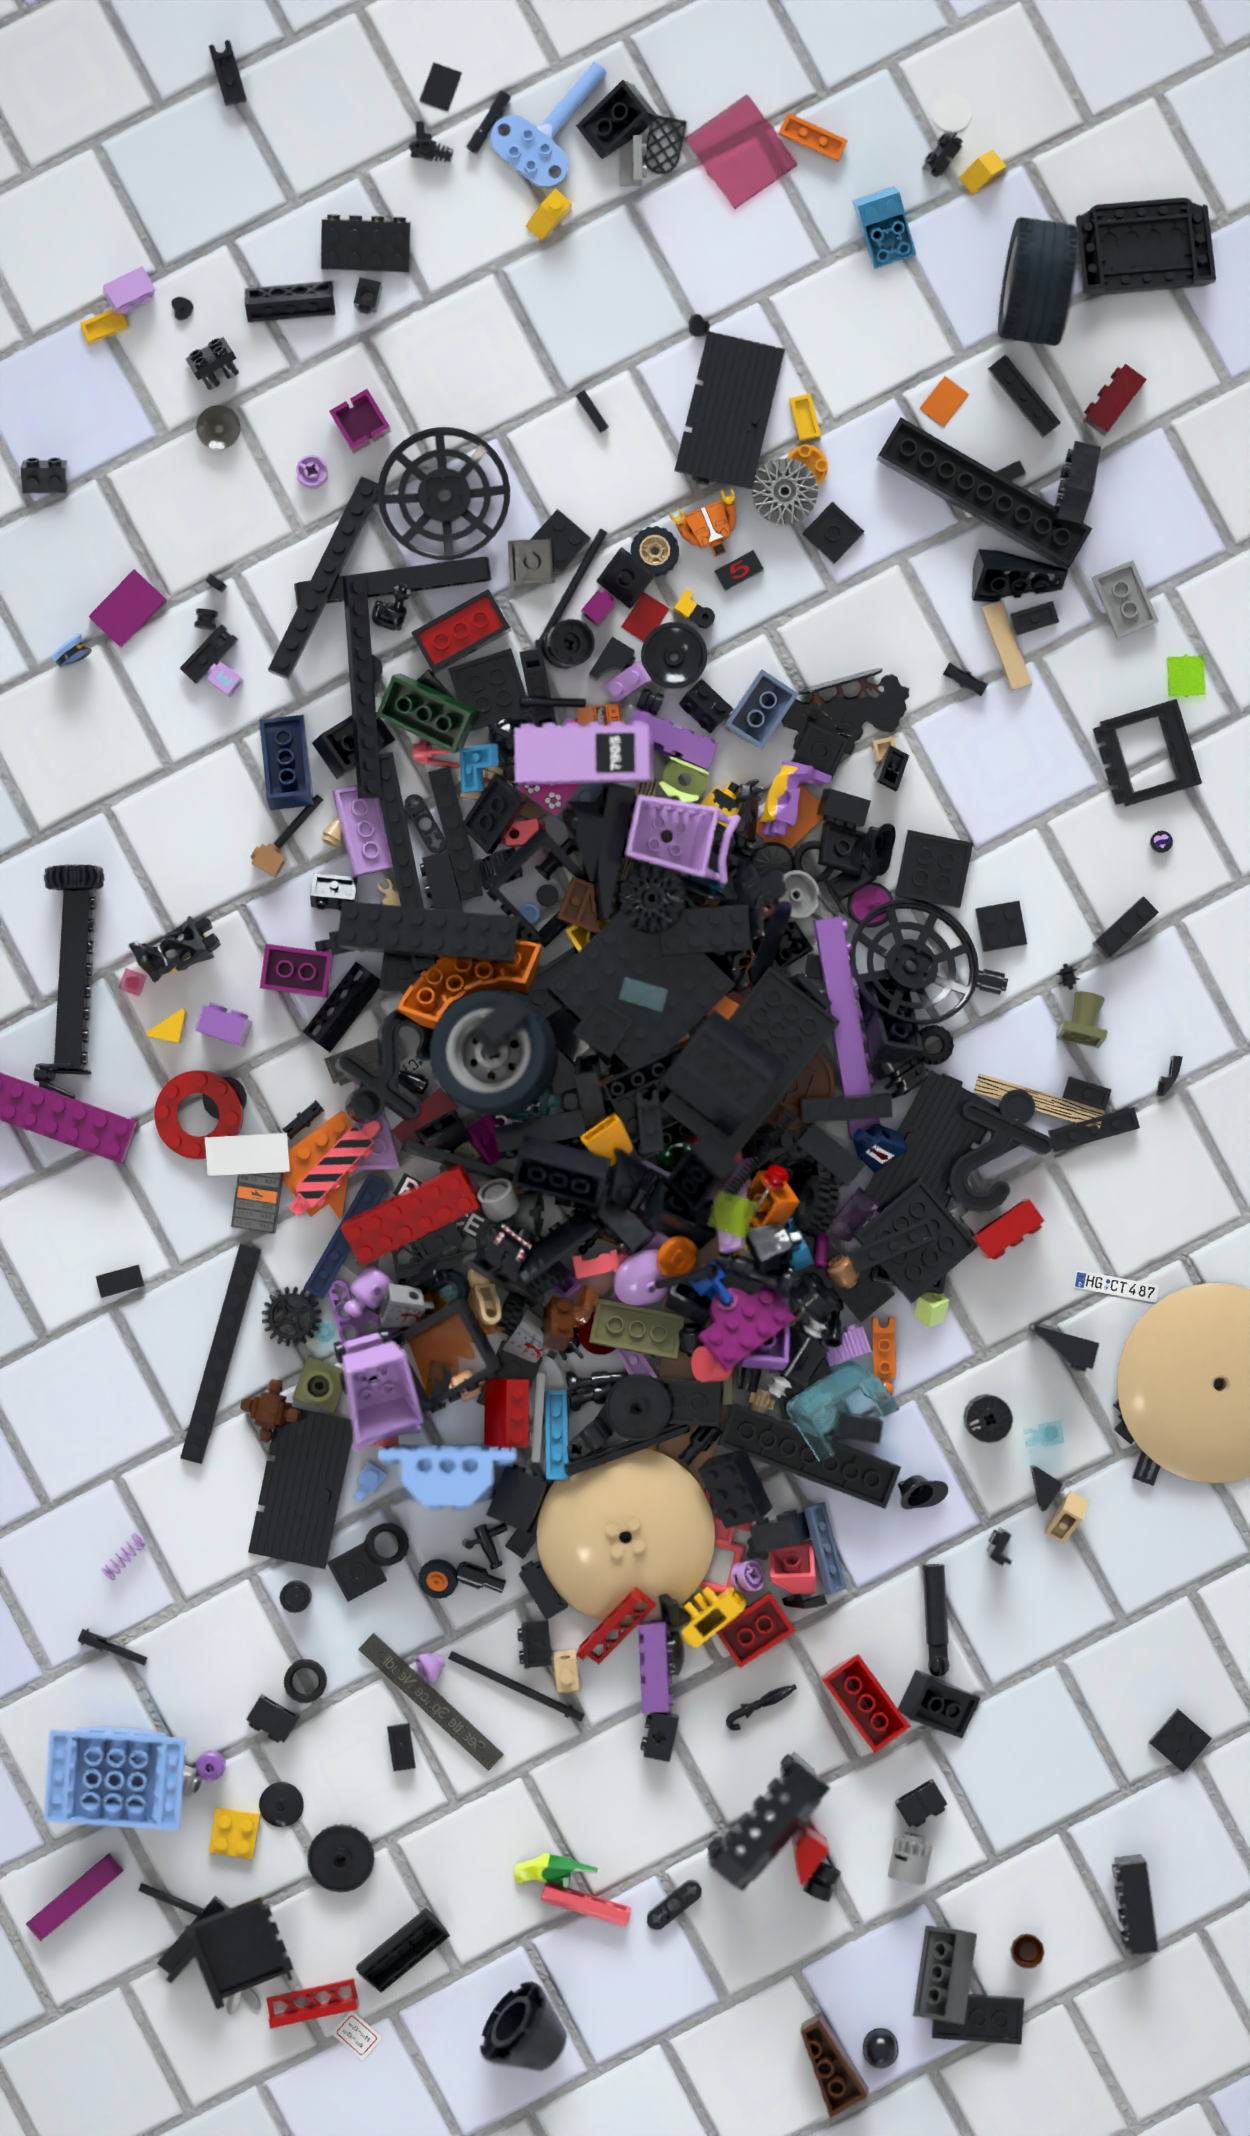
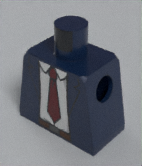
M874 1124L866 1131L858 1129L853 1136L857 1156L874 1173L907 1151L902 1133L880 1124Z

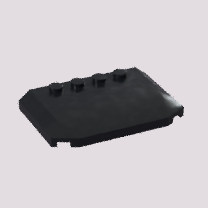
M1183 197L1098 204L1090 208L1083 215L1076 216L1075 225L1079 231L1078 253L1083 293L1106 295L1202 287L1216 281L1208 206L1191 202L1192 200Z

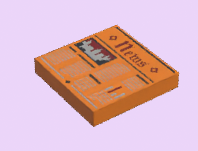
M620 703L576 708L577 720L581 726H587L588 722H601L604 726H610V722H622Z

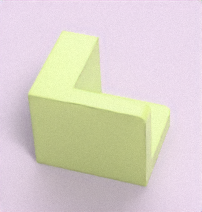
M925 1292L917 1300L914 1316L928 1328L937 1325L945 1320L950 1300L942 1294Z

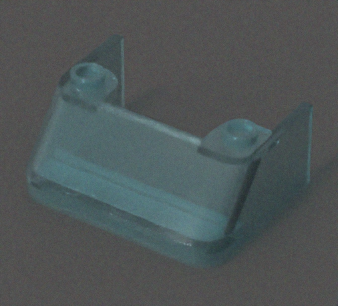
M847 1361L787 1403L789 1416L818 1461L835 1455L823 1436L832 1428L833 1424L827 1410L860 1388L866 1397L873 1400L882 1416L899 1410L898 1405L881 1379L854 1361Z

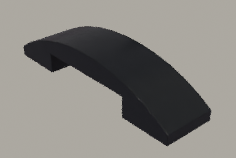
M541 647L520 651L528 697L551 698ZM531 707L534 725L537 728L543 727L544 723H556L557 725L553 707Z

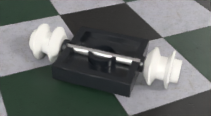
M809 1317L811 1320L810 1325H804V1329L809 1335H804L790 1326L789 1363L785 1370H778L782 1373L781 1376H772L775 1380L774 1383L767 1384L770 1387V1393L778 1398L781 1395L786 1397L784 1390L792 1388L790 1382L786 1379H792L806 1388L829 1351L814 1341L815 1338H823L820 1332L822 1329H828L825 1327V1324L818 1323Z

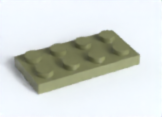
M598 1298L589 1343L676 1361L680 1345L679 1331L683 1329L685 1317Z

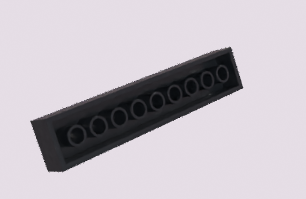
M902 417L898 420L877 457V461L1067 570L1072 565L1093 529L1084 523L1081 524L1057 518L1058 508H1055V506Z

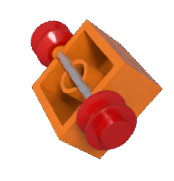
M770 1166L768 1171H758L753 1178L747 1192L749 1204L745 1212L747 1216L745 1215V1220L747 1221L746 1229L778 1223L784 1227L800 1201L786 1182L788 1174L783 1167Z

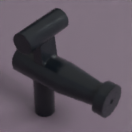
M502 1523L489 1530L486 1524L475 1527L474 1531L477 1538L473 1540L464 1539L462 1541L463 1547L472 1549L475 1544L480 1543L483 1552L491 1563L489 1565L490 1569L493 1570L502 1566V1560L499 1561L492 1538L508 1531L506 1524Z

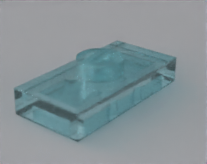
M625 977L619 999L662 1012L668 990Z

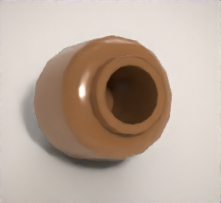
M837 1255L832 1258L828 1263L827 1274L835 1286L849 1289L856 1285L860 1272L855 1273L849 1257Z

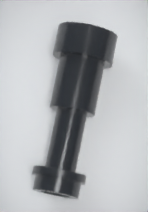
M839 1298L838 1301L841 1307L838 1311L833 1310L831 1312V1319L828 1320V1331L825 1332L824 1342L830 1347L842 1345L843 1340L840 1311L844 1309V1304Z

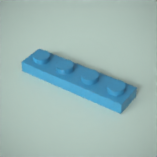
M568 1390L545 1391L546 1480H570V1476H567L564 1470V1464L570 1462L567 1452V1445L569 1443Z

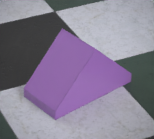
M558 1260L557 1264L567 1277L555 1285L554 1289L562 1298L569 1299L582 1284Z

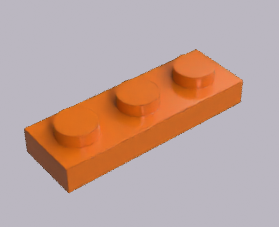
M787 113L778 135L836 162H839L848 140L790 113Z

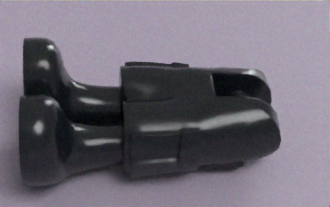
M566 1371L569 1391L593 1387L591 1392L569 1393L571 1412H578L583 1404L594 1401L596 1405L604 1404L607 1394L613 1386V1382L628 1376V1372L596 1371L591 1372L590 1378L578 1377L574 1371Z

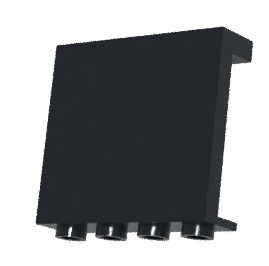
M261 1897L185 1926L188 1941L216 2010L225 2007L224 1998L287 1973L289 1981L292 1980L290 1970L294 1969L290 1957L285 1958L283 1954L287 1952L282 1939H277L276 1935L280 1934L275 1921H270L269 1917L273 1916L268 1903L264 1905Z

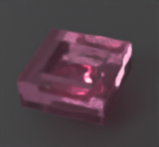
M125 968L118 989L140 997L147 976Z

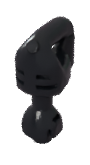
M401 583L399 586L394 587L395 603L375 602L372 611V621L376 625L393 631H400L402 629L407 614V609L403 604L411 594V590H408V585ZM382 615V616H384V617H386V618H388V619H390V620L381 618L380 616Z

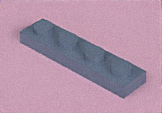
M825 1502L804 1508L825 1595L833 1594L846 1589Z

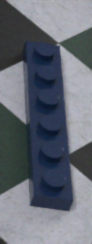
M372 1173L368 1174L303 1289L320 1299L325 1297L330 1285L352 1249L340 1227L344 1221L376 1206L389 1183Z

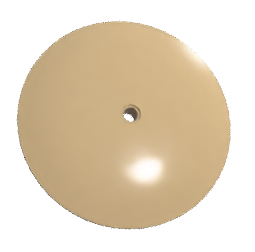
M1206 1283L1187 1287L1168 1295L1157 1302L1141 1317L1132 1329L1121 1353L1117 1374V1395L1121 1414L1129 1433L1141 1450L1152 1461L1167 1471L1185 1479L1205 1483H1226L1250 1477V1289L1224 1283ZM1220 1378L1222 1386L1216 1390L1214 1388V1381Z

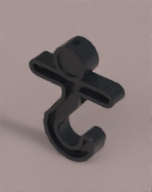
M396 1009L382 1020L377 1031L378 1067L375 1070L350 1053H344L336 1059V1069L360 1087L350 1093L345 1102V1110L352 1121L359 1124L372 1122L383 1113L385 1106L404 1120H412L420 1114V1105L399 1089V1031L404 1026H410L418 1032L420 1043L416 1050L417 1057L422 1061L430 1060L429 1055H431L429 1047H431L430 1040H432L434 1029L418 1024Z
M1016 1089L1006 1093L999 1102L998 1113L972 1101L963 1106L961 1114L965 1120L991 1133L989 1142L961 1156L951 1168L948 1180L950 1193L956 1203L964 1209L978 1213L991 1211L1000 1206L1010 1194V1186L1004 1181L996 1182L986 1193L974 1192L968 1184V1176L971 1171L1018 1146L1025 1147L1040 1155H1046L1053 1149V1141L1050 1137L1024 1125L1032 1118L1036 1108L1035 1101L1028 1092Z

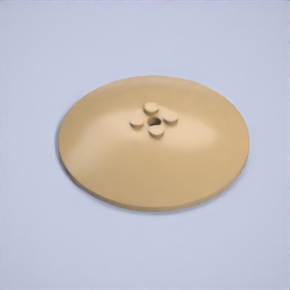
M649 1448L571 1475L570 1480H555L544 1498L539 1513L537 1546L541 1564L547 1578L559 1595L571 1606L585 1615L603 1621L635 1587L656 1603V1606L641 1622H648L662 1617L658 1597L662 1594L667 1593L681 1606L703 1581L714 1551L715 1526L713 1514L703 1489L692 1474L671 1457ZM599 1449V1450L593 1451V1452H591V1453H589V1454H587V1455L593 1454V1453L598 1452V1451H601V1450H603V1449ZM622 1531H629L632 1534V1540L628 1543H623L619 1539V1534ZM640 1600L634 1607V1610H644L647 1605ZM626 1615L620 1621V1624H631L632 1616Z

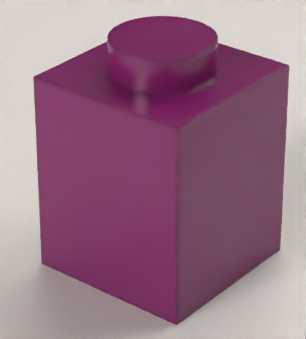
M597 590L582 608L581 614L599 627L615 608L614 598L606 591L601 593Z

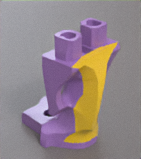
M782 761L780 772L775 777L767 795L764 812L758 817V822L764 824L761 834L770 838L786 836L787 828L795 826L798 820L797 813L800 788H797L798 784L810 783L822 787L829 784L832 776L818 771L810 765Z

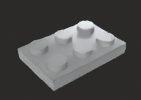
M1134 560L1092 577L1094 586L1117 639L1159 622Z

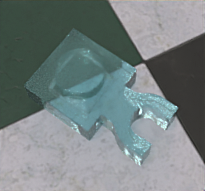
M1060 1420L1038 1424L1039 1430L1023 1429L1024 1434H1033V1439L1025 1442L1027 1447L1035 1445L1038 1441H1041L1042 1447L1065 1443Z

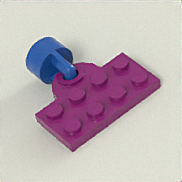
M711 1260L709 1262L716 1264L719 1269V1275L715 1280L710 1281L706 1279L696 1283L689 1281V1283L701 1297L707 1295L712 1302L709 1313L714 1324L700 1333L698 1338L725 1372H727L793 1322L795 1317L776 1293L766 1285L751 1296L738 1288H725L721 1282L727 1275L715 1261Z

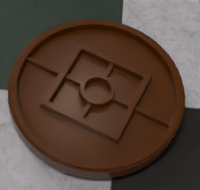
M816 1052L764 1119L765 1123L775 1128H778L775 1124L782 1126L778 1120L784 1122L781 1119L782 1116L788 1119L784 1115V1113L790 1115L786 1111L787 1109L793 1113H798V1116H795L796 1120H792L793 1123H789L790 1127H787V1129L798 1130L815 1123H803L801 1121L799 1098L834 1096V1074L829 1062L822 1053Z

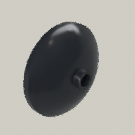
M679 622L664 623L654 628L645 638L641 649V662L654 683L669 689L684 688L694 683L703 673L707 663V648L702 636L691 626ZM676 654L678 656V660L671 661L670 655Z

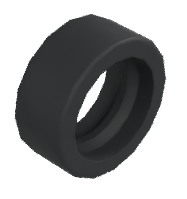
M808 841L798 848L794 855V870L806 872L801 864L802 856L810 849L820 850L821 841ZM826 867L820 874L809 875L814 878L816 883H819L829 878L834 869Z
M383 1523L372 1528L367 1533L364 1541V1550L367 1557L379 1566H391L402 1561L407 1555L409 1540L405 1531L393 1523ZM381 1532L393 1533L398 1540V1551L390 1558L380 1556L375 1549V1538Z
M302 1659L294 1662L288 1668L284 1677L286 1693L299 1703H310L317 1700L323 1694L327 1685V1675L324 1668L318 1662L311 1659ZM309 1668L317 1674L318 1686L312 1693L301 1694L295 1690L292 1678L297 1670Z

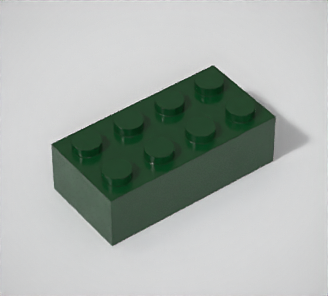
M400 673L392 675L376 716L452 753H457L465 745L478 710Z

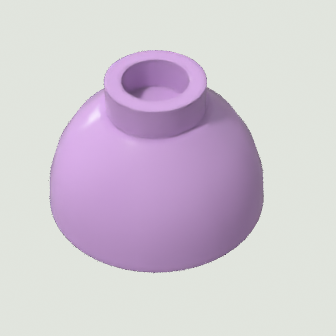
M425 1653L416 1657V1666L422 1678L430 1684L435 1682L439 1678L442 1668L445 1667V1662L441 1655L435 1656Z

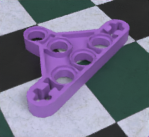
M342 1280L332 1282L329 1287V1296L342 1345L350 1341L344 1336V1330L347 1327H353L356 1330V1337L354 1339L370 1335L365 1330V1325L369 1321L375 1322L378 1330L383 1329L381 1328L379 1314L367 1307L364 1309L363 1316L360 1319L356 1320L351 1315L347 1318L340 1317L338 1309L346 1302L335 1304V1300H339L338 1294L333 1293L336 1284L345 1288V1291L342 1292L343 1299L348 1297V1301H350L352 1298L346 1282ZM401 1327L386 1328L389 1334L400 1330Z

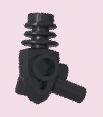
M415 122L416 140L411 141L409 144L411 157L432 161L435 156L436 162L439 157L440 161L444 158V162H451L454 149L447 146L445 150V145L441 149V143L437 147V141L432 140V135L425 133L424 122Z

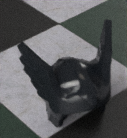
M512 715L494 724H488L489 744H497L498 759L502 765H507L509 763L508 758L515 756L514 728H520V724H532V715Z

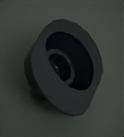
M886 823L881 827L871 826L863 839L864 852L870 858L872 872L877 876H882L886 873L891 861L896 830L890 823Z
M920 1475L911 1476L898 1483L902 1496L900 1504L904 1509L934 1506L945 1499L949 1489L943 1481H928Z

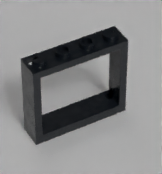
M539 828L483 884L488 889L486 894L494 902L499 900L502 903L500 909L507 916L512 914L522 920L521 930L526 929L529 932L527 937L533 943L539 942L545 948L569 923L557 919V913L537 931L498 889L543 845L551 851L574 877L592 884L593 882L589 880L586 874L542 828Z
M466 1298L457 1299L390 1339V1342L393 1341L404 1351L403 1345L458 1313L487 1367L430 1401L407 1358L419 1406L423 1413L431 1411L433 1414L443 1409L442 1404L447 1401L453 1403L462 1398L460 1393L466 1390L468 1393L480 1387L479 1383L486 1380L488 1382L498 1376L497 1372L503 1369Z

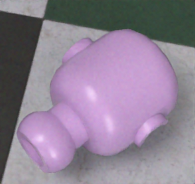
M366 1266L352 1282L350 1292L354 1297L344 1304L343 1309L356 1320L360 1319L366 1306L371 1309H377L381 1305L388 1283L393 1284V1281L375 1266Z

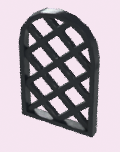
M658 115V118L655 120L658 126L652 130L653 123L650 125L644 161L651 172L665 175L672 172L679 162L687 121ZM657 119H662V120H667V121H665V122H663L662 124H660ZM672 122L681 123V124H680L679 126L675 127ZM670 123L673 130L666 133L663 126ZM684 126L681 136L678 129ZM661 129L664 135L657 139L653 132ZM673 132L679 137L674 142L669 138V135ZM652 135L655 141L649 144L650 136ZM664 138L670 143L665 148L660 144V141ZM680 142L679 151L675 147V144ZM657 143L661 150L654 154L650 147ZM670 147L676 152L671 157L665 152ZM647 150H648V151L650 152V154L652 155V156L649 157L648 159H646V158H647ZM663 152L667 159L660 163L656 156ZM677 156V160L673 164L671 160ZM653 158L658 164L654 168L648 164V161ZM669 161L672 168L665 171L662 165Z

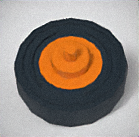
M433 1559L424 1564L419 1572L418 1581L425 1594L432 1598L441 1599L450 1596L458 1586V1573L455 1567L448 1561Z

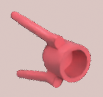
M425 739L420 740V743L413 744L414 761H421V764L460 768V764L429 759L433 758V754L450 753V751L446 749H433L432 745H428L431 742Z

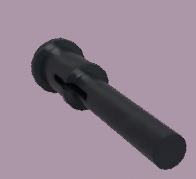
M709 1262L703 1267L690 1269L688 1273L656 1280L655 1287L661 1289L689 1281L696 1283L706 1279L710 1281L715 1280L719 1275V1269L716 1264Z
M88 1628L87 1630L82 1629L77 1640L81 1642L82 1646L86 1644L101 1652L104 1649L141 1665H145L148 1658L108 1642L106 1637L92 1633Z

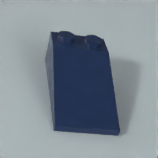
M304 715L259 720L266 796L270 810L314 805Z

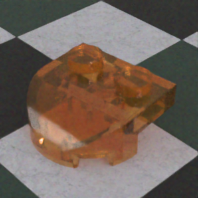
M582 1285L579 1306L573 1305V1328H578L585 1324L592 1314L593 1306H597L599 1293L596 1292V1287Z

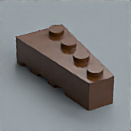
M821 2012L802 2023L801 2034L811 2059L823 2100L828 2109L829 2118H832L867 2097L869 2087Z

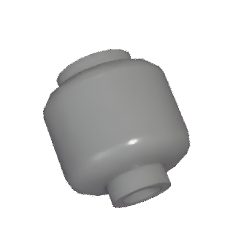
M184 1765L182 1795L188 1797L197 1793L202 1778L197 1774L196 1769Z

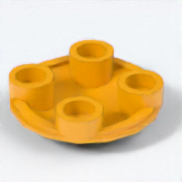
M804 444L796 447L788 454V459L793 458L807 465L808 469L813 472L817 485L823 482L827 475L828 462L821 450Z

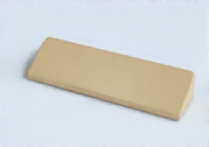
M1002 601L981 607L982 615L1011 692L1031 685L1030 676Z

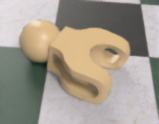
M470 1268L467 1273V1281L470 1287L473 1288L471 1290V1309L478 1322L480 1320L483 1324L489 1325L488 1328H482L485 1335H488L493 1331L495 1324L501 1318L500 1299L496 1293L495 1283L493 1284V1282Z

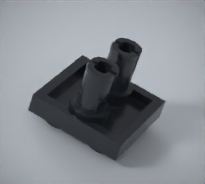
M224 337L210 341L208 346L201 350H194L189 354V357L185 358L198 380L202 379L208 390L214 389L210 380H212L215 387L220 384L214 374V371L222 368L227 379L233 378L229 371L230 369L235 376L239 373V370L233 363L236 356Z

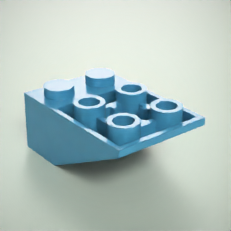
M894 186L852 200L874 269L916 255L900 192Z

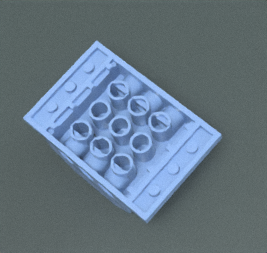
M398 1444V1446H383L379 1450V1460H384V1464H398L399 1460H402L401 1483L406 1487V1498L422 1505H429L431 1510H441L444 1506H452V1510H465L466 1506L493 1499L495 1494V1460L500 1465L511 1464L512 1460H516L518 1447Z
M107 1726L76 1728L74 1731L50 1730L44 1821L180 1830L186 1738L166 1737L165 1733L148 1729Z

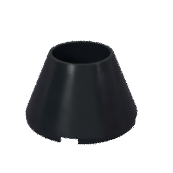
M524 1982L520 1984L521 1988L513 1992L510 1990L491 2012L482 2031V2036L485 2038L483 2045H480V2052L482 2057L491 2064L543 2071L554 2064L561 2055L566 2044L567 2033L543 1988L535 1982Z

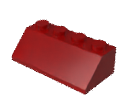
M859 1654L839 1663L821 1676L824 1684L874 1753L911 1727Z

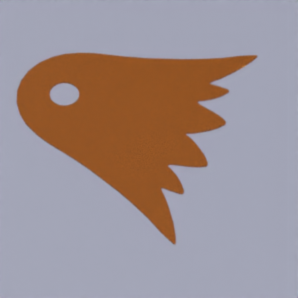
M434 1291L423 1296L424 1301H433V1314L452 1303ZM458 1313L408 1342L416 1360L424 1390H426L429 1399L432 1396L435 1376L443 1383V1367L457 1375L459 1371L457 1355L467 1359L475 1358L474 1351L469 1343L473 1342ZM426 1314L423 1318L419 1319V1322L432 1314ZM477 1318L485 1334L505 1331L504 1328L496 1325L483 1324ZM405 1326V1327H401V1328H402V1331L404 1332L405 1330L409 1329V1328L412 1327V1326Z

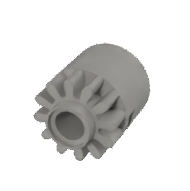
M905 1833L904 1838L900 1836L895 1837L888 1877L911 1884H925L932 1851L931 1843L925 1842L924 1836L914 1833Z

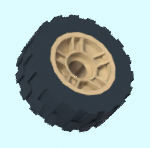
M649 526L639 531L638 535H635L631 543L630 553L656 574L655 577H659V575H665L674 568L679 557V546L673 533L667 531L666 528ZM653 547H656L659 551L657 555L651 554Z

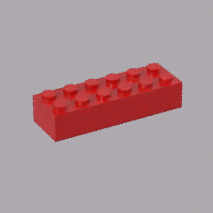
M462 1163L344 1221L340 1228L360 1265L363 1266L479 1209L481 1203L478 1199L477 1191Z

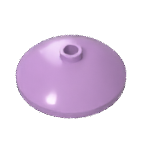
M649 1249L640 1251L627 1258L620 1265L615 1274L613 1284L614 1290L622 1302L639 1307L648 1306L660 1301L669 1293L672 1286L661 1289L655 1287L656 1280L667 1278L660 1274L657 1269L656 1259L659 1250Z

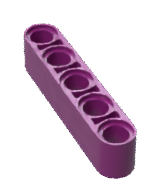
M110 1853L107 1854L26 1923L27 1927L39 1941L43 1940L124 1870Z

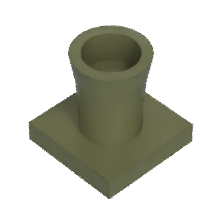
M1075 992L1072 1022L1064 1020L1057 1030L1056 1038L1099 1048L1106 1040L1108 1030L1096 1028L1105 998L1090 992Z
M308 1356L292 1398L334 1413L343 1391L339 1374L343 1373L344 1369ZM318 1381L324 1385L321 1390H318L315 1386Z

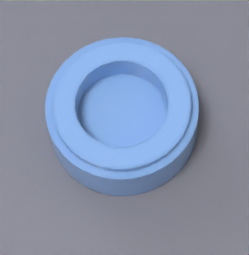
M524 903L518 910L531 925L535 924L540 918V910L534 903Z

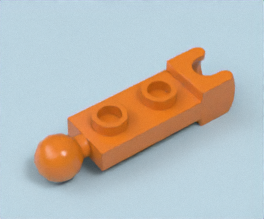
M872 1317L873 1379H880V1383L876 1387L877 1394L881 1398H889L894 1391L889 1378H896L895 1318L889 1317L887 1326L881 1328L878 1319Z

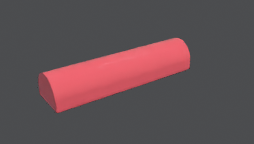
M552 1882L545 1883L540 1900L622 1927L627 1926L631 1912L629 1906L571 1888H563Z

